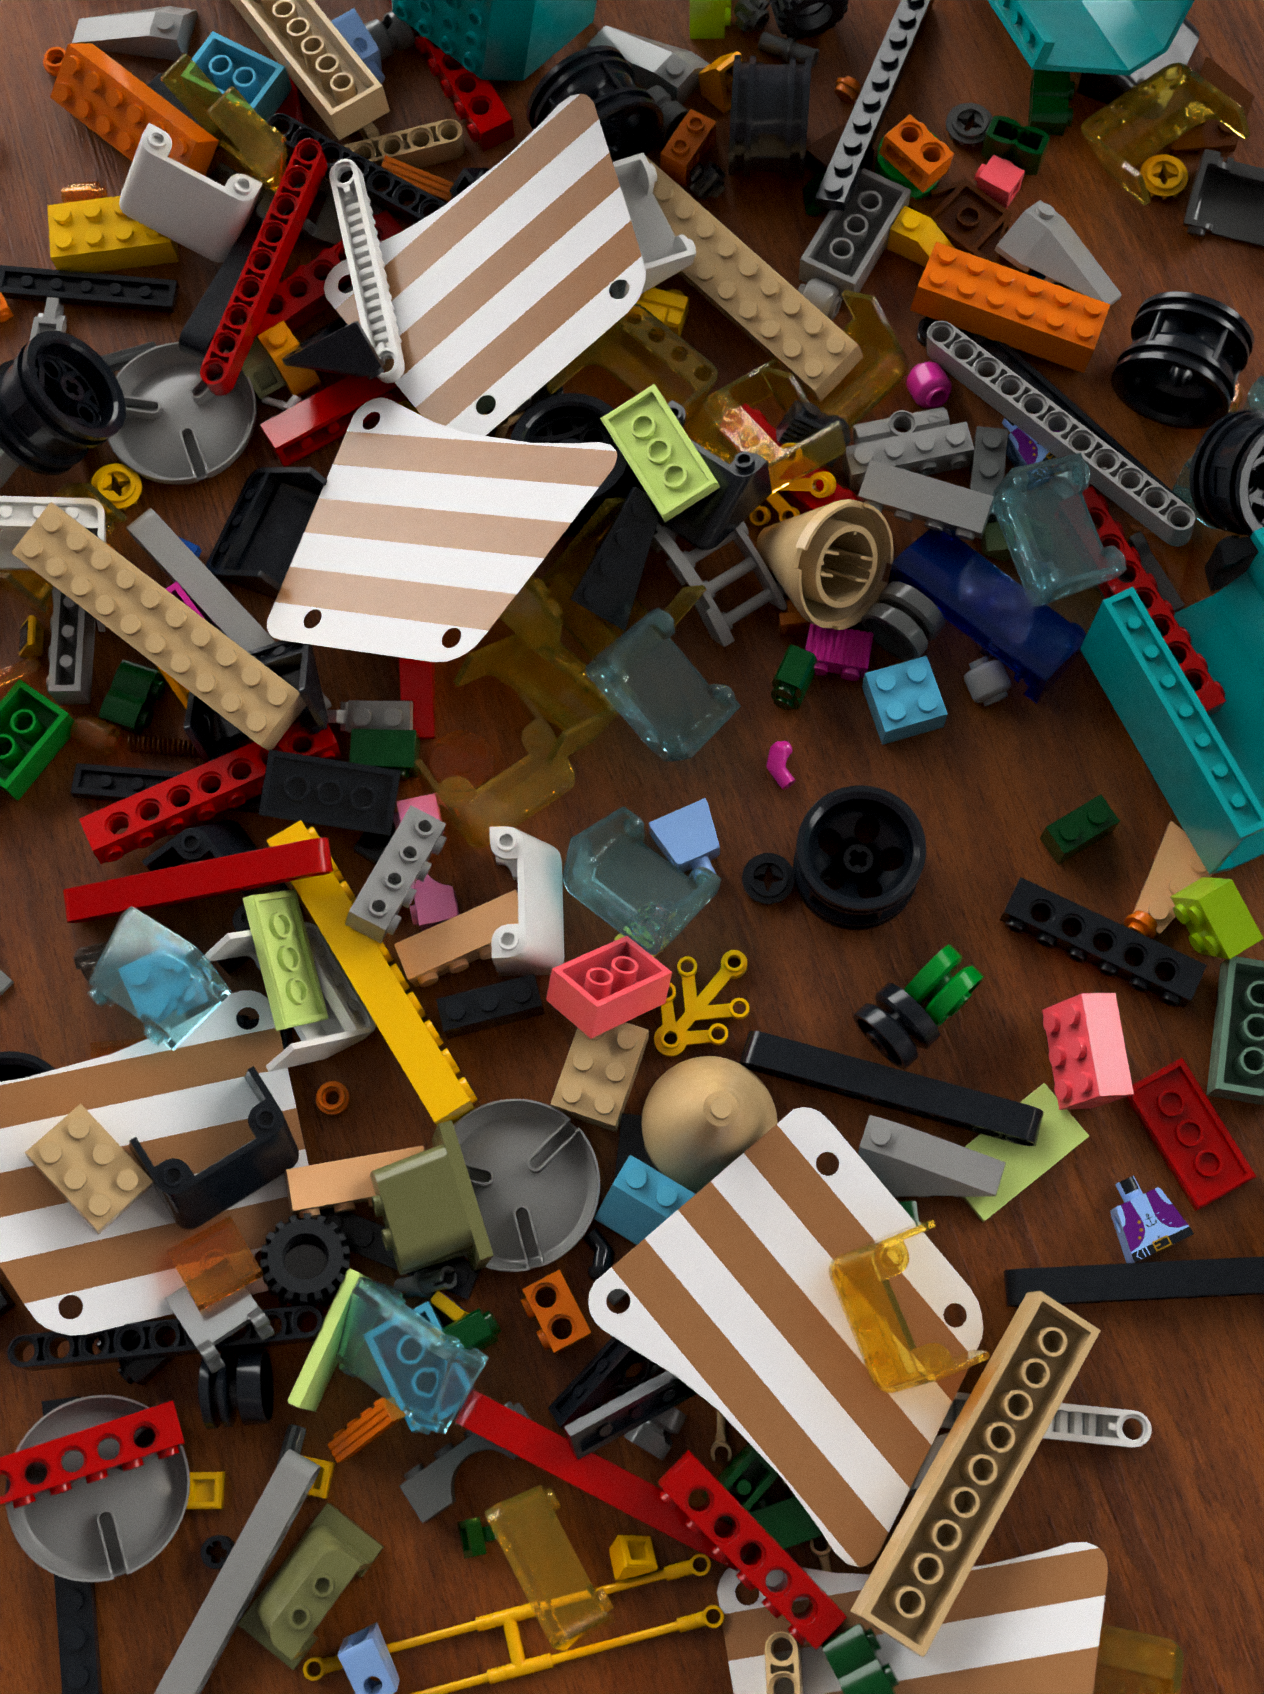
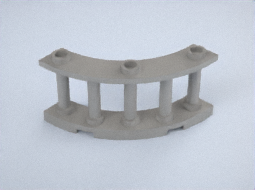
M657 521L650 546L656 553L663 550L670 559L666 561L667 566L681 586L686 583L697 598L693 605L704 622L711 638L717 643L726 647L735 640L730 632V629L733 628L732 624L768 602L782 611L787 609V604L783 598L786 592L777 579L774 580L757 549L747 536L749 531L744 522L737 526L713 549L701 550L695 548L690 552L686 550L682 552L675 543V537L679 535L665 526L662 527ZM733 540L745 557V560L711 581L705 580L702 582L694 570V567H696L695 563ZM753 570L763 591L728 613H721L713 600L716 596L715 593Z

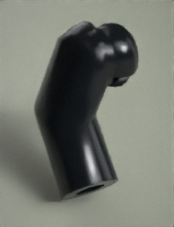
M597 1228L583 1238L594 1252L592 1266L588 1268V1276L594 1282L614 1265L615 1259L613 1248Z

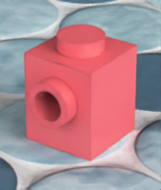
M993 154L987 165L984 163L980 165L974 180L977 181L976 187L1007 209L1021 188L1025 171L1015 166L1011 161L1001 159Z

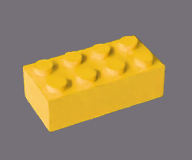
M120 196L47 205L50 258L57 270L97 273L179 262L178 243L126 216L119 206Z

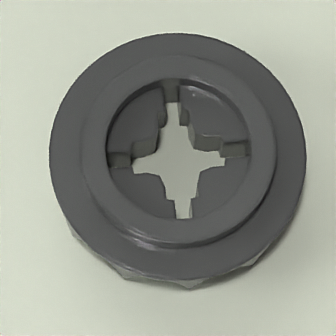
M963 103L957 105L949 112L945 131L949 132L950 140L959 141L960 146L971 144L974 147L977 143H984L986 132L993 117L985 107L979 104ZM971 119H974L973 127L970 129V131H965V125H967L968 122L971 121Z

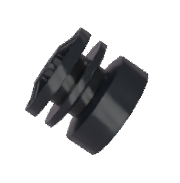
M267 1349L241 1350L237 1367H235L231 1353L222 1352L220 1358L225 1366L213 1374L203 1358L201 1359L198 1399L206 1429L219 1428L221 1422L224 1427H233L237 1410H239L244 1426L270 1424L274 1409V1379L271 1359Z

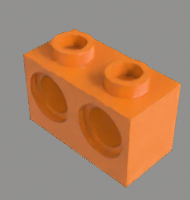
M690 109L661 151L660 169L676 183L687 187L691 181L689 172L698 162L703 163L716 144V121Z
M911 114L884 136L879 152L921 192H925L948 172L954 153L946 143L938 140L922 122L917 121Z
M560 1269L522 1289L526 1297L520 1301L529 1319L536 1316L542 1328L536 1331L545 1351L552 1348L553 1352L557 1355L593 1335ZM544 1289H552L556 1293L555 1303L547 1308L539 1306L537 1301L538 1294ZM560 1320H567L572 1324V1333L566 1339H557L553 1334V1327Z

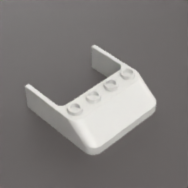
M0 496V570L34 571L11 552L50 502H53L106 543V522L103 506L92 498ZM97 620L99 632H105V625Z
M304 922L328 1019L294 1027L301 1042L291 1043L266 1065L268 1072L326 1059L364 1040L375 1030L373 1018L321 931L310 922ZM251 930L227 933L203 956L206 962L249 956L254 959L257 967L261 970Z

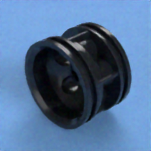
M592 46L566 57L540 80L528 101L527 120L534 130L558 104L569 96L585 94L590 97L594 102L612 162L643 152L646 156L657 142L663 128L664 118L661 109L648 91L635 86L633 69L622 53L611 46Z
M1181 291L1155 294L1147 298L1138 309L1131 327L1132 345L1125 348L1120 354L1111 376V384L1118 398L1127 407L1147 419L1181 429L1211 427L1218 419L1228 414L1235 396L1236 381L1239 374L1246 367L1254 347L1253 331L1246 320L1235 310L1210 297Z
M857 785L843 787L819 799L809 809L801 823L793 862L795 886L806 907L824 922L847 930L872 929L891 921L899 915L911 900L925 864L926 838L918 817L902 799L893 793L872 786ZM862 823H869L876 828L878 836L870 843H861L855 836L854 829L856 826ZM827 835L836 837L841 843L840 852L835 855L825 853L819 846L818 841L820 838ZM889 852L894 853L900 857L902 865L896 870L885 871L878 863L881 855ZM852 859H853L854 861H856V862H859L860 860H862V861H863V866H862V868H861V866L858 865V864L855 865V866H852V865H851ZM826 873H835L841 877L843 886L838 890H832L820 878ZM871 883L879 888L881 896L863 899L859 896L857 889L863 884Z

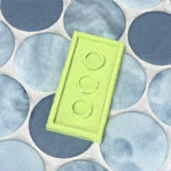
M655 384L600 418L665 522L720 488L717 480Z
M296 890L257 894L243 898L276 1031L328 1019Z
M1045 1083L1020 1102L1037 1107L1044 1112L1036 1146H1023L980 1134L965 1146V1148L1006 1162L996 1196L963 1197L982 1222H985L1089 1137L1068 1110H1059L1057 1097Z
M347 1269L345 1278L336 1293L287 1400L289 1404L316 1412L374 1285V1280L355 1270Z

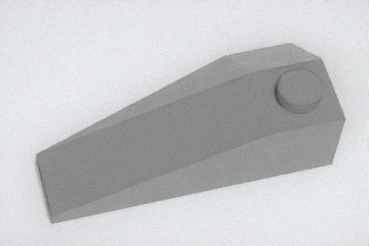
M166 6L81 18L78 20L72 43H93L102 51L185 62L198 12L194 9Z
M606 25L587 44V48L606 45L618 49L633 69L637 83L647 90L655 85H660L671 95L672 101H678L682 105L700 86L698 74L704 67L710 65L692 51Z
M1041 200L1021 214L994 249L1017 268L1028 272L1029 268L1045 275L1044 281L1053 284L1054 282L1062 283L1070 287L1072 291L1111 305L1122 296L1065 218L1058 214L1051 205L1043 203Z
M869 1115L858 1151L861 1159L894 1198L918 1196V1198L930 1196L993 1197L997 1194L1006 1162L873 1115Z

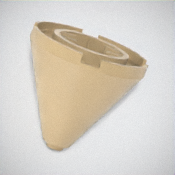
M851 499L839 500L767 526L760 532L757 538L759 554L798 612L805 620L818 627L843 630L857 624L870 606L878 603L879 595L888 584L883 582L882 578L886 563L893 564L894 547L892 533L883 514L870 504Z
M715 1056L691 1058L668 1069L651 1088L641 1116L644 1146L654 1166L663 1175L696 1193L778 1123L773 1099L764 1083L745 1066L730 1059Z

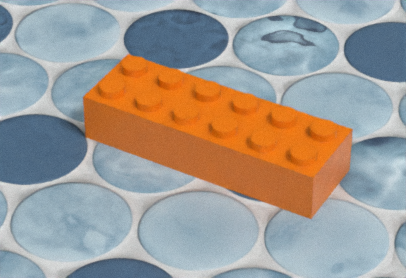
M68 43L50 95L51 99L131 161L134 159L148 123H151L168 133L172 139V148L168 157L206 176L219 142L218 139L93 43Z
M936 242L917 286L910 310L938 321H947L960 329L985 336L994 341L1006 343L1010 347L1084 373L1096 347L1111 304Z

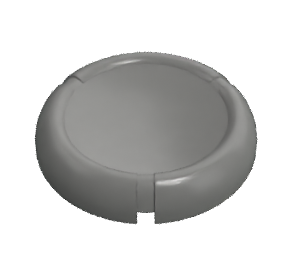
M179 342L159 345L139 354L116 375L126 403V418L122 428L108 439L109 445L127 467L138 475L154 482L170 485H187L218 475L240 457L249 444L256 425V396L249 377H246L242 369L232 391L227 395L217 396L210 392L200 377V368L204 359L180 351ZM223 373L214 375L212 381L221 379Z
M528 1099L498 1100L470 1111L453 1125L494 1255L486 1265V1268L504 1272H521L546 1266L568 1253L584 1236L594 1218L600 1196V1172L594 1150L580 1128L577 1129L570 1122L571 1119L567 1115L547 1104Z
M94 1395L72 1400L53 1409L34 1424L24 1436L15 1452L148 1409L149 1407L135 1400L114 1395ZM147 1427L139 1429L134 1436V1442L140 1448H147L155 1441V1432ZM113 1439L102 1442L99 1447L100 1457L104 1460L114 1459L120 1450L119 1443ZM183 1446L178 1447L179 1454L158 1460L157 1454L143 1458V1466L123 1472L121 1466L107 1470L108 1477L97 1482L87 1484L85 1478L72 1482V1490L55 1496H50L49 1490L36 1494V1502L14 1509L13 1503L5 1505L10 1527L16 1540L27 1555L39 1566L59 1577L69 1580L101 1582L113 1580L114 1577L125 1573L127 1575L133 1573L153 1560L166 1547L183 1519L190 1489L189 1467ZM78 1451L69 1452L63 1459L64 1469L67 1472L78 1471L83 1465V1455ZM42 1463L33 1464L27 1471V1479L34 1485L42 1483L47 1476V1469ZM8 1477L6 1478L5 1494L10 1489Z

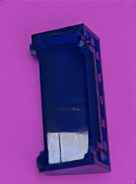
M943 528L942 532L929 529L892 562L888 584L892 581L902 582L912 586L928 597L941 611L946 620L1016 673L1014 679L1018 683L1023 679L1028 686L1024 695L1037 704L1081 653L1080 648L1086 637L1085 630L1077 623H1070L963 542L959 537L955 536V531Z

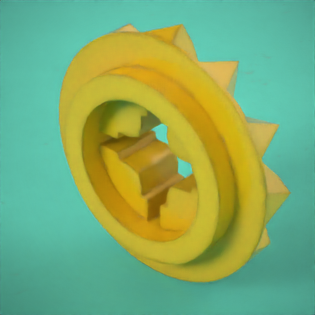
M1165 154L1155 155L1143 163L1139 180L1142 182V190L1147 189L1151 197L1157 195L1161 196L1163 200L1168 196L1176 198L1179 192L1185 189L1188 181V171L1185 165L1176 157ZM1161 170H1163L1165 178L1168 179L1166 184L1161 183V179L1158 178Z
M113 463L105 465L96 471L91 481V491L94 498L111 511L114 509H123L125 511L128 506L137 503L140 494H142V482L139 475L126 465ZM113 478L119 486H125L122 488L121 496H118L114 490L109 491L112 489Z

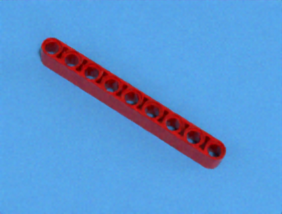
M303 139L296 145L201 365L200 377L214 395H227L234 388L327 171V159L321 145L314 139ZM310 156H316L314 160L306 161ZM298 183H305L301 188H294ZM290 209L293 210L291 214L286 216L283 215L285 211ZM275 237H282L280 241L271 243ZM270 264L266 270H259L262 265ZM259 291L255 297L247 298L249 293ZM247 318L244 324L235 325L238 320ZM228 346H235L230 353H223ZM223 373L221 379L212 381L214 375Z
M314 838L67 888L63 890L67 923L88 922L333 873L329 839Z
M473 1389L469 1391L454 1422L725 1565L710 1549L714 1543L708 1536L704 1534L699 1538L685 1523L689 1518L680 1507L673 1511L659 1496L663 1491L661 1488L593 1452L577 1460L571 1450L568 1439ZM719 1519L714 1524V1530L718 1533H725L731 1528L729 1524ZM747 1543L741 1548L740 1557L744 1559L751 1543ZM731 1561L725 1565L737 1572L739 1570Z

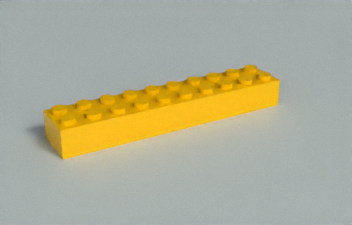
M302 820L266 841L270 847L320 837L313 826L306 829ZM331 857L333 873L291 881L435 1124L438 1126L440 1123L452 1120L454 1125L463 1116L475 1109L472 1103L478 1099L465 1077L458 1080L455 1076L461 1071L447 1048L440 1051L439 1046L444 1043L430 1019L423 1023L422 1018L427 1015L413 991L408 994L405 993L410 987L396 963L391 966L388 965V963L393 961V958L383 941L379 943L345 925L348 912L356 897L346 880L339 883L344 880V877Z

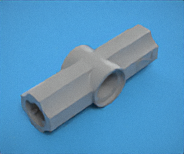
M944 407L915 413L899 410L894 412L890 418L853 425L852 431L854 444L856 445L947 426L950 423L948 412ZM904 428L907 430V432L901 433L895 429Z

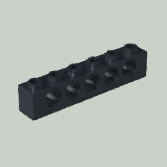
M1020 877L1000 918V921L1005 922V926L1009 930L1018 934L1026 932L1036 937V941L1042 946L1052 949L1057 947L1067 952L1066 955L1070 959L1079 963L1087 961L1097 966V970L1103 975L1111 978L1118 976L1129 981L1128 985L1131 988L1143 993L1150 991L1160 996L1161 1002L1175 1008L1179 1006L1184 1008L1192 1000L1207 966L1198 960ZM1041 910L1045 913L1047 921L1037 922L1033 919L1031 911ZM1070 924L1074 926L1078 935L1076 937L1067 936L1062 930V925ZM1093 940H1104L1108 945V951L1101 952L1097 950L1093 945ZM1131 953L1135 955L1139 960V966L1128 965L1124 959V954ZM1155 969H1165L1170 975V981L1160 980L1156 976Z

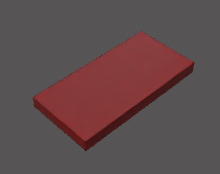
M1183 1058L1172 1062L1132 1085L1134 1095L1128 1096L1126 1099L1195 1211L1257 1177Z

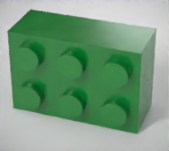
M20 679L0 701V789L17 801H19L79 728L69 713Z

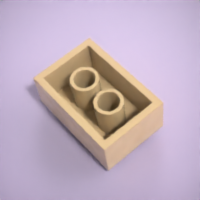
M625 1022L590 1039L577 1027L550 1104L551 1107L558 1109L569 1117L617 1133L622 1113H624L649 1040L648 1029Z
M82 1104L78 1105L25 1152L26 1157L98 1235L153 1186L151 1178Z

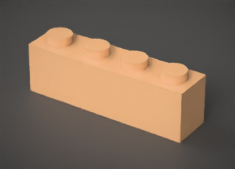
M515 889L395 943L394 946L407 979L415 987L419 985L420 987H427L436 983L439 980V976L448 972L458 973L467 969L469 963L477 959L487 960L492 958L491 941L496 929L507 924H518V892Z
M424 1146L286 1169L284 1177L290 1214H299L300 1218H304L303 1213H311V1218L321 1215L320 1210L334 1208V1213L354 1210V1204L367 1201L369 1207H373L371 1197L376 1194L370 1177L371 1171L423 1152Z

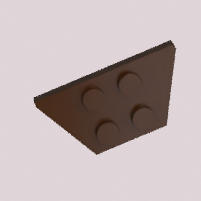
M1209 57L1205 58L1169 155L1173 157H1178L1180 152L1196 151V155H1202L1205 149L1221 153L1234 152L1255 96Z
M965 178L952 183L948 187H939L931 190L930 195L917 200L914 197L910 198L908 207L932 218L952 245L958 250L997 264L999 263L1001 255L994 249L1007 233L1012 213Z

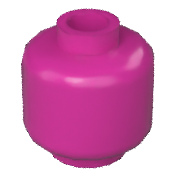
M931 361L920 363L913 367L906 380L909 393L916 404L922 408H937L947 401L952 388L951 381L943 368L938 363Z

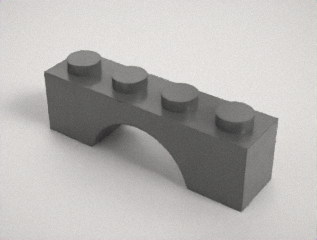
M511 1401L504 1404V1406L532 1420L522 1403L518 1402L513 1406ZM467 1430L463 1433L466 1438L463 1442L455 1447L451 1442L433 1454L436 1461L426 1468L420 1463L404 1474L407 1481L399 1487L421 1522L427 1523L456 1502L455 1479L460 1467L469 1457L486 1450L501 1452L512 1460L518 1459L519 1456Z

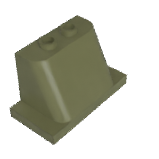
M450 1120L438 1124L431 1139L433 1148L378 1168L370 1173L376 1194L371 1197L373 1209L377 1217H383L386 1229L381 1230L382 1239L386 1250L393 1251L399 1275L467 1255L471 1271L485 1268L494 1256L453 1122Z
M327 1503L237 1625L292 1670H295L318 1640V1637L313 1632L355 1574L363 1577L385 1546L331 1503Z

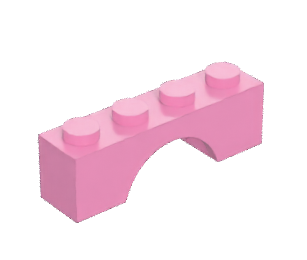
M435 793L396 801L398 812L394 813L393 817L396 829L410 805L442 821ZM428 874L423 882L420 880L416 881L413 889L417 890L414 897L415 905H410L413 925L419 924L421 930L424 931L460 915L453 886L438 883Z

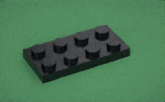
M269 749L259 815L292 821L302 820L305 823L391 836L401 771Z

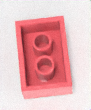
M625 936L552 968L546 1001L591 1039L665 1004L672 972L630 937Z
M1081 993L1042 1010L1043 1027L1047 1036L1049 1061L1052 1065L1055 1082L1054 1091L1058 1100L1059 1110L1092 1109L1134 1095L1116 993Z

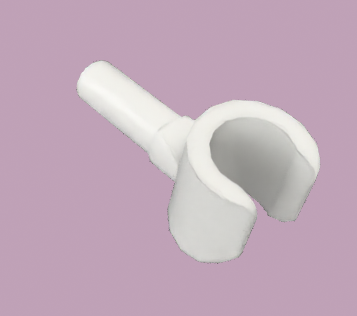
M293 395L287 402L267 396L262 398V403L277 407L283 411L302 401L296 395Z

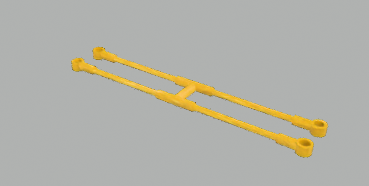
M697 1553L690 1560L664 1566V1570L541 1603L535 1601L476 1617L475 1621L386 1645L389 1653L474 1630L481 1632L503 1626L511 1659L510 1664L488 1669L487 1673L410 1693L447 1694L487 1682L493 1684L553 1668V1665L675 1631L682 1633L705 1626L717 1628L723 1623L724 1613L719 1606L713 1604L707 1606L704 1611L677 1618V1621L554 1655L547 1653L525 1659L517 1624L518 1621L540 1616L541 1612L663 1579L670 1581L692 1574L704 1576L710 1571L711 1561L708 1556ZM698 1557L704 1558L707 1562V1568L702 1572L696 1571L693 1567V1562ZM711 1609H715L720 1613V1619L716 1623H710L706 1618L707 1612ZM338 1655L323 1659L312 1657L304 1663L303 1673L308 1680L316 1681L326 1673L344 1668ZM311 1662H317L320 1665L321 1671L318 1676L310 1673L309 1666Z

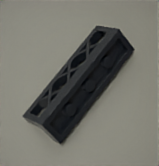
M612 1337L548 1407V1410L558 1425L565 1430L564 1427L605 1405L602 1404V1397L609 1390L618 1389V1396L616 1397L618 1398L640 1384L647 1382L661 1366L615 1337ZM642 1362V1370L636 1376L626 1378V1371L632 1364Z

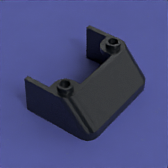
M224 820L182 831L142 862L149 871L179 866L185 860L198 861L209 853H212L215 858L258 850V848L239 823L233 820ZM285 883L241 892L245 897L290 889ZM242 904L234 912L232 919L233 926L237 932L250 930L245 906ZM241 956L216 961L228 974H231L251 959V957Z
M254 1066L247 1069L245 1079L260 1102L251 1109L248 1116V1125L255 1139L194 1176L189 1166L184 1161L176 1158L167 1159L154 1167L138 1139L134 1137L129 1141L131 1151L144 1172L153 1181V1187L176 1224L181 1228L191 1230L200 1227L283 1175L286 1169H292L298 1161L299 1150L286 1119Z

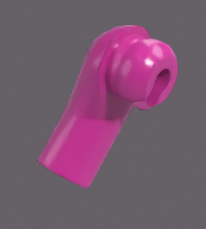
M787 741L775 742L769 749L767 770L782 790L788 789L796 781L785 767L787 758L793 751L791 744Z

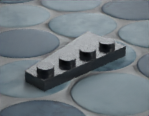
M632 487L569 597L570 600L623 631H626L660 514L648 494L636 487Z

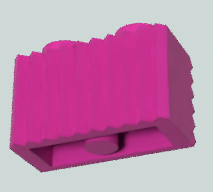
M810 623L805 650L814 653L817 658V663L814 667L815 675H826L827 672L836 673L848 681H857L859 678H864L868 670L874 634L872 632L867 633L866 631L861 632L847 628L843 630L821 628Z

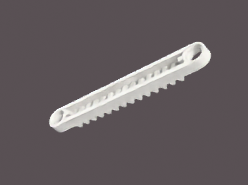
M342 159L331 167L329 179L360 323L378 357H382L384 361L394 359V366L390 371L376 376L384 383H393L403 375L405 363L400 344L402 340L398 335L400 331L395 322L397 318L393 313L395 309L391 302L392 296L388 290L390 286L386 280L385 264L381 258L383 254L379 248L378 232L374 226L376 222L372 216L371 200L367 194L364 176L360 168L352 160ZM353 171L352 178L345 183L340 182V177L344 172Z
M957 1392L940 1428L951 1429L970 1396L969 1393ZM1061 1403L1042 1439L1131 1448L1146 1444L1150 1439L1152 1429L1148 1418L1135 1410ZM1129 1418L1136 1419L1141 1425V1435L1135 1440L1128 1439L1123 1433V1423Z

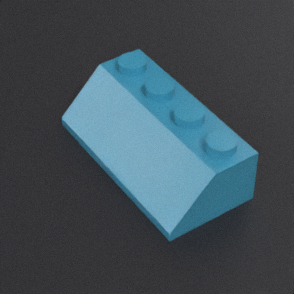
M629 1155L594 1220L638 1245L690 1200L695 1193Z

